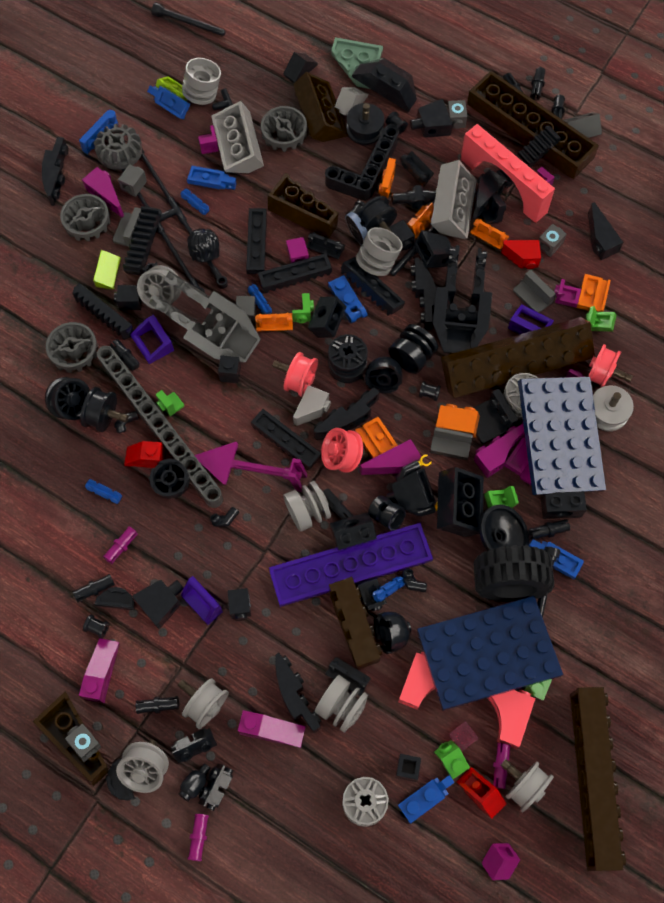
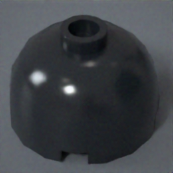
M387 356L375 358L369 363L365 373L367 386L370 389L374 387L380 389L379 393H391L398 390L403 380L401 366L395 359Z
M175 459L160 461L151 470L149 477L150 485L155 493L166 499L180 497L186 492L190 483L187 469Z
M396 612L378 613V617L374 618V632L376 640L380 639L383 644L380 646L381 650L386 654L401 650L408 643L411 633L410 623Z

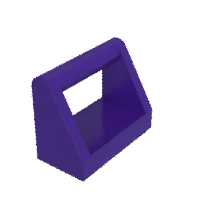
M521 304L510 319L508 329L517 334L541 329L520 318L521 313L546 324L545 327L551 326L554 320Z
M154 314L144 320L130 334L148 364L174 351L171 340ZM150 330H153L162 344L152 354L140 338L141 335Z
M194 576L190 577L181 593V597L209 625L223 613L222 608Z

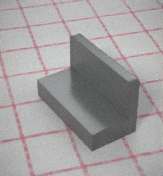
M591 112L563 120L588 138L602 134L599 113Z
M135 207L132 214L124 212V216L121 218L113 237V243L128 247L129 244H132L131 238L134 237L133 232L136 231L135 225H138L137 219H140L139 213H142L141 208Z
M532 270L525 273L524 280L513 289V292L530 309L538 313L552 304L556 295Z
M435 427L430 453L468 460L473 435Z

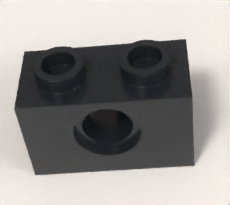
M337 296L320 297L308 329L317 338L335 337L347 306Z
M584 491L544 494L541 499L543 519L580 518L587 510Z
M367 512L330 523L333 539L338 550L377 539L373 521Z

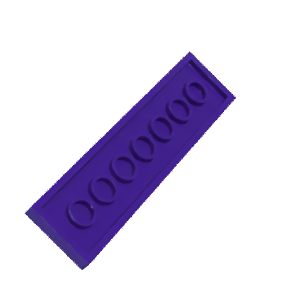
M421 523L377 535L375 540L338 550L336 547L269 567L280 607L328 593L329 584L352 577L354 583L358 584L375 577H382L433 561Z

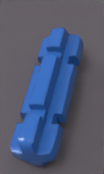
M186 188L181 191V197L196 210H199L201 214L206 215L210 211L209 206L203 203L196 195L191 194V191Z
M257 285L249 286L248 292L251 296H255L256 305L261 309L262 314H271L272 308L267 304Z
M89 479L85 485L87 490L94 491L95 494L107 500L110 499L113 503L118 504L122 498L121 493L113 492L112 489L100 483L97 484L92 479Z
M395 577L392 581L380 587L379 590L372 593L374 601L381 602L396 592L398 588H402L405 585L403 577Z

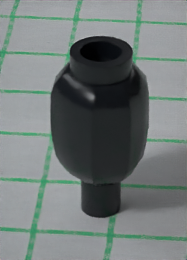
M204 763L199 770L192 771L180 785L181 791L178 795L187 802L190 799L196 798L205 786L206 774L211 768Z

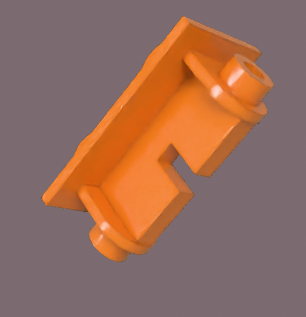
M432 202L430 205H423L415 214L416 218H412L407 223L415 235V239L431 223L434 209Z
M476 219L473 224L474 227L470 231V234L499 250L502 248L503 240H508L509 238L505 234L506 232H501L483 222L482 219Z
M259 313V315H255L257 332L293 330L292 313Z

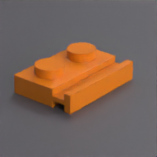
M393 158L388 160L387 167L382 175L383 182L380 183L378 194L385 196L387 199L389 198L395 175L396 159Z
M585 274L576 308L589 311L591 306H595L597 312H604L611 280L608 279L606 281L601 277Z
M379 417L355 429L361 436L363 446L372 459L398 446Z

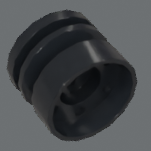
M409 324L401 332L400 338H397L388 348V353L391 358L399 363L402 369L412 374H418L426 365L427 360L431 359L432 355L436 353L438 344L428 331L418 325Z
M350 334L340 335L329 345L328 367L330 374L337 381L353 383L361 379L366 373L368 350L361 338Z

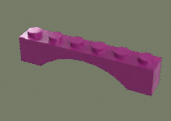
M523 421L520 426L511 427L506 432V435L494 438L489 446H482L476 451L474 462L487 478L503 469L509 451L524 437Z

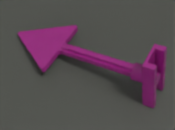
M237 442L194 455L201 465L223 485L227 484L232 468L283 477V479L290 480L294 489L302 492L301 477L307 478V472L300 459L293 458L290 468L285 467V469L234 460L238 448Z

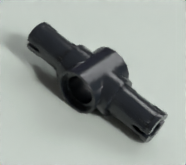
M416 185L407 192L392 193V205L405 203L412 205L414 209H421L423 205L425 206L427 203L435 201L436 191L425 190L423 186Z

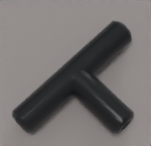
M226 88L221 90L224 101L212 104L214 111L233 105Z

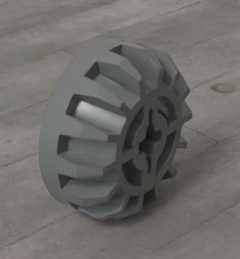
M279 106L269 110L261 120L262 139L265 140L267 146H272L274 150L282 148L283 152H285L288 147H291L292 150L296 149V146L302 145L307 137V121L305 116L296 108L289 106ZM274 131L277 132V138L275 140L273 138Z
M113 124L114 128L112 129L106 126L104 132L100 131L94 140L95 152L100 163L107 168L115 170L126 169L129 164L134 165L142 155V143L139 134L136 133L134 128H128L125 124H122L121 128L117 124ZM125 135L128 136V143H127V144H125V140H124V136H125ZM105 139H106V140L108 141V143H109V145H107V146L105 145Z
M80 194L69 199L62 207L60 214L62 225L70 237H75L78 241H81L82 238L90 241V237L93 236L99 238L100 232L105 233L107 226L110 225V213L107 205L98 196ZM100 221L99 226L96 229H93L96 225V222Z
M77 322L64 323L56 327L47 338V355L52 364L56 365L59 370L65 369L68 373H72L73 370L77 369L80 372L83 371L82 367L85 365L91 366V360L97 358L96 351L99 347L92 330L84 324ZM84 352H87L85 358L79 362V358L82 357ZM64 359L76 360V363H69Z

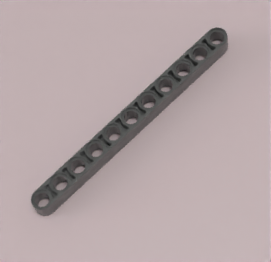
M110 346L100 347L97 351V356L102 367L158 441L162 442L171 458L178 460L186 469L190 465L196 466L193 470H187L190 483L209 507H219L223 502L220 488ZM131 382L130 385L124 386L125 383ZM136 396H142L140 399H134ZM152 409L150 413H144L146 410ZM163 423L161 427H155L156 424ZM168 437H174L172 441H165ZM179 451H185L181 456L176 455ZM202 479L207 480V482L203 485L198 484V482ZM211 494L218 495L216 499H209Z

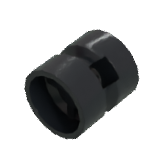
M380 495L371 503L368 514L376 522L394 531L404 521L406 511L403 507Z

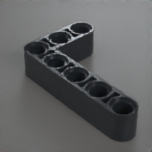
M390 124L384 128L361 175L336 166L328 167L325 170V185L327 188L363 201L369 200L383 175L384 169L387 167L389 158H391L398 144V127Z

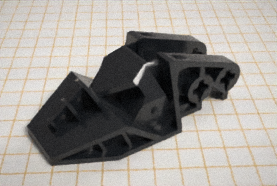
M456 245V247H450L445 288H436L433 326L443 353L453 354L477 347L489 330L492 292H483L487 250H482V248L477 249L470 306L466 308L457 307L453 303L456 293L455 285L460 246Z

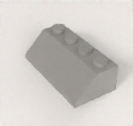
M241 101L211 116L225 172L251 173L264 166L251 113Z
M457 160L443 164L440 167L431 225L440 234L468 239L476 179L461 161Z

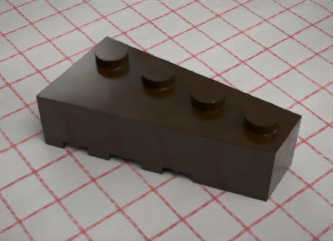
M287 173L283 175L268 195V210L328 239L337 228L338 212L324 201L316 199L311 191L307 192L299 182H294L290 179V175Z
M349 577L329 584V596L356 669L359 670L380 662L382 651L379 643L375 644L373 638L375 632L372 624H368L366 618L368 617L367 610L361 604V595L358 587L355 586L353 578Z
M65 691L33 723L94 787L109 772V769L99 750L83 762L65 739L68 736L67 733L73 727H79L81 724L84 725Z

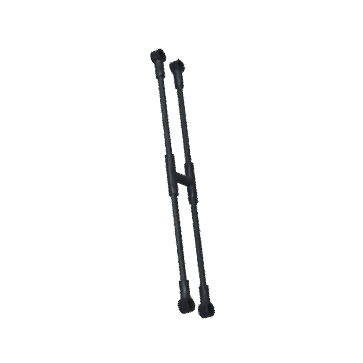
M142 149L141 157L167 197V201L172 208L162 213L157 231L167 243L189 279V283L205 293V290L198 285L195 278L189 273L160 222L176 215L189 234L192 232V229ZM139 192L137 196L144 207H149ZM211 260L207 261L216 279L217 286L220 289L226 288L228 286L227 278L221 275Z

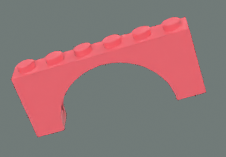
M478 124L465 133L461 160L472 170L483 161L496 165L516 185L523 201V213L535 223L548 213L555 188Z
M416 652L398 703L418 710L423 699L435 689L424 652ZM513 690L487 698L494 707L498 718L499 731L497 742L511 745L514 749L520 747L535 702V698L530 697L531 694L529 692Z

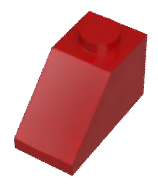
M503 240L501 253L519 268H538L541 261L540 241Z
M141 441L128 446L124 465L155 468L165 457V449L162 442Z
M472 767L456 781L472 801L491 819L507 805L498 789Z

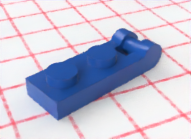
M106 111L82 136L79 142L83 152L88 154L92 149H95L94 140L100 131L104 132L106 126L112 129L114 128L113 124L118 125L115 111Z
M344 275L328 282L333 295L337 296L347 306L344 313L350 323L356 322V319L368 316L365 307L362 306Z

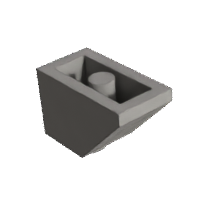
M342 87L335 107L340 109L339 112L347 116L349 110L355 105L363 103L368 94L355 87Z
M308 385L293 416L294 425L298 426L322 417L324 411H328L331 405L329 393Z

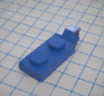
M149 86L147 92L155 96V103L178 118H185L190 103L165 87Z
M191 166L187 178L188 184L225 190V188L235 190L237 185L236 178L229 177L228 174H225V171Z
M532 539L529 547H538L543 550L545 547L560 549V557L554 562L553 568L573 580L584 563V560L551 542L543 541L541 544Z
M450 775L441 782L438 778H435L401 802L398 807L411 824L442 801L449 794L446 788L451 786L454 781Z

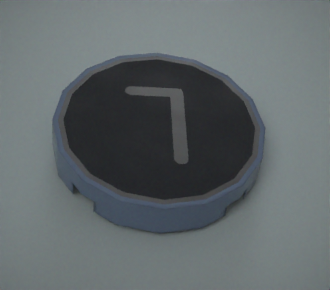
M350 212L345 215L346 223L356 241L362 246L368 231L366 227H362L359 216L354 212Z

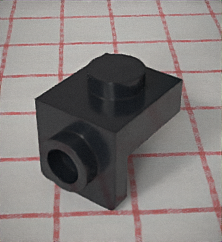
M499 194L492 195L489 209L480 215L487 224L502 222L504 212L506 211V204Z
M376 577L357 584L363 604L367 610L376 611L386 604L385 599L381 602H376L372 596V593L380 588Z

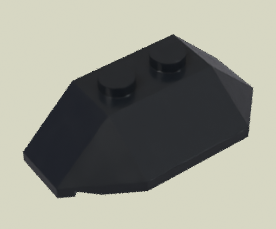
M385 58L362 63L352 74V78L407 112L410 111L417 100L412 75Z

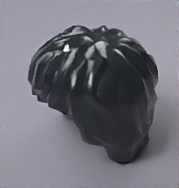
M199 228L190 233L187 243L189 254L193 261L207 262L220 256L219 239L212 230Z

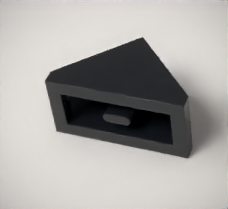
M294 52L283 76L295 83L305 72L309 73L318 65V62L307 54Z

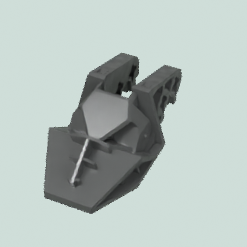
M169 271L164 278L167 283L183 291L188 297L200 303L203 308H210L211 311L201 324L196 318H192L156 295H153L149 303L155 309L164 312L170 319L186 328L187 331L183 338L214 359H220L221 355L235 356L240 358V362H246L261 340L246 312L217 292L213 291L209 296Z

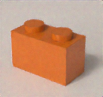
M453 404L440 405L436 427L472 434L473 438H476L480 415L472 407L462 409L457 408Z

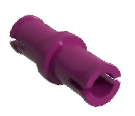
M128 526L119 539L113 541L112 547L102 557L108 563L113 564L123 551L126 552L127 546L138 533Z
M497 743L496 763L493 762V767H495L493 785L496 788L506 789L507 770L500 765L505 759L509 761L511 745Z
M195 814L193 833L189 837L191 845L188 860L202 861L204 841H207L205 834L208 815Z

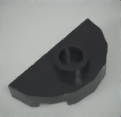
M119 587L108 588L100 596H97L94 603L95 606L135 610V602L131 594Z
M119 758L113 762L106 777L107 787L111 794L120 800H135L133 790L123 785L117 776L116 769L122 759Z

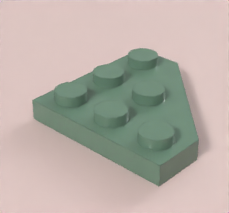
M335 37L331 55L357 87L370 89L352 78V74L360 64L380 59L383 46Z

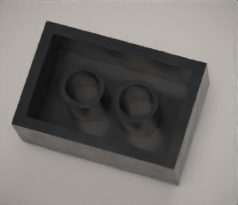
M457 467L439 472L437 529L463 537L480 534L479 523L483 514V476Z

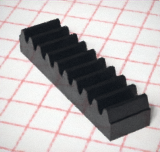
M546 126L543 131L539 132L538 136L529 141L528 145L524 146L523 150L518 151V154L515 156L531 168L561 141V137L550 126ZM503 170L496 172L507 179L505 184L507 188L514 183Z
M141 206L142 213H139L140 219H137L138 225H135L136 231L133 232L132 244H129L130 250L127 251L125 264H123L125 273L139 276L143 274L142 268H145L162 215L161 210L157 208Z
M249 208L247 274H258L265 271L267 208Z
M327 253L259 272L258 277L263 292L268 293L269 290L275 291L276 288L282 289L283 286L289 287L290 284L303 283L304 280L316 279L317 276L330 275L332 267Z
M356 257L343 262L341 274L346 273L347 279L351 277V283L356 282V287H361L362 293L366 291V296H371L372 302L377 301V307L381 305L382 311L387 310V316L403 308L405 301L376 275L362 269L357 263Z
M80 283L73 288L72 294L77 303L80 302L82 307L85 306L87 311L90 310L92 315L95 314L97 319H100L102 323H106L108 328L111 327L113 332L116 331L118 336L121 335L123 340L131 337L130 334L134 331L132 324Z
M262 409L251 421V426L255 430L257 429L260 434H263L266 439L268 438L271 443H275L288 456L300 459L306 470H310L321 458V452L266 410Z

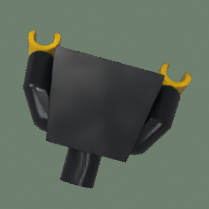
M426 454L420 458V461L415 460L400 470L396 476V482L392 484L393 492L386 495V498L393 503H398L408 513L417 516L433 514L437 511L438 501L436 502L425 469L421 468V466L427 467L431 464V462L428 464L423 463L422 459L428 456Z

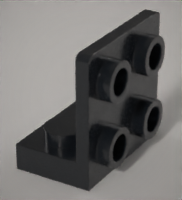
M499 389L492 391L490 400L473 407L480 415L476 436L481 444H485L497 436L505 434L511 427L517 425L518 418Z

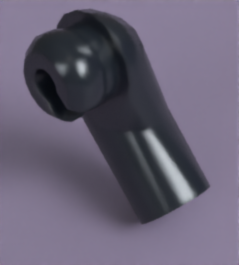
M137 411L126 413V415H129L127 422L117 420L114 423L117 433L126 432L125 425L128 422L139 419Z
M231 507L226 515L213 514L210 517V521L215 527L229 526L237 517L239 511Z
M404 569L401 577H403L405 586L409 590L426 593L427 583L417 581L411 569Z

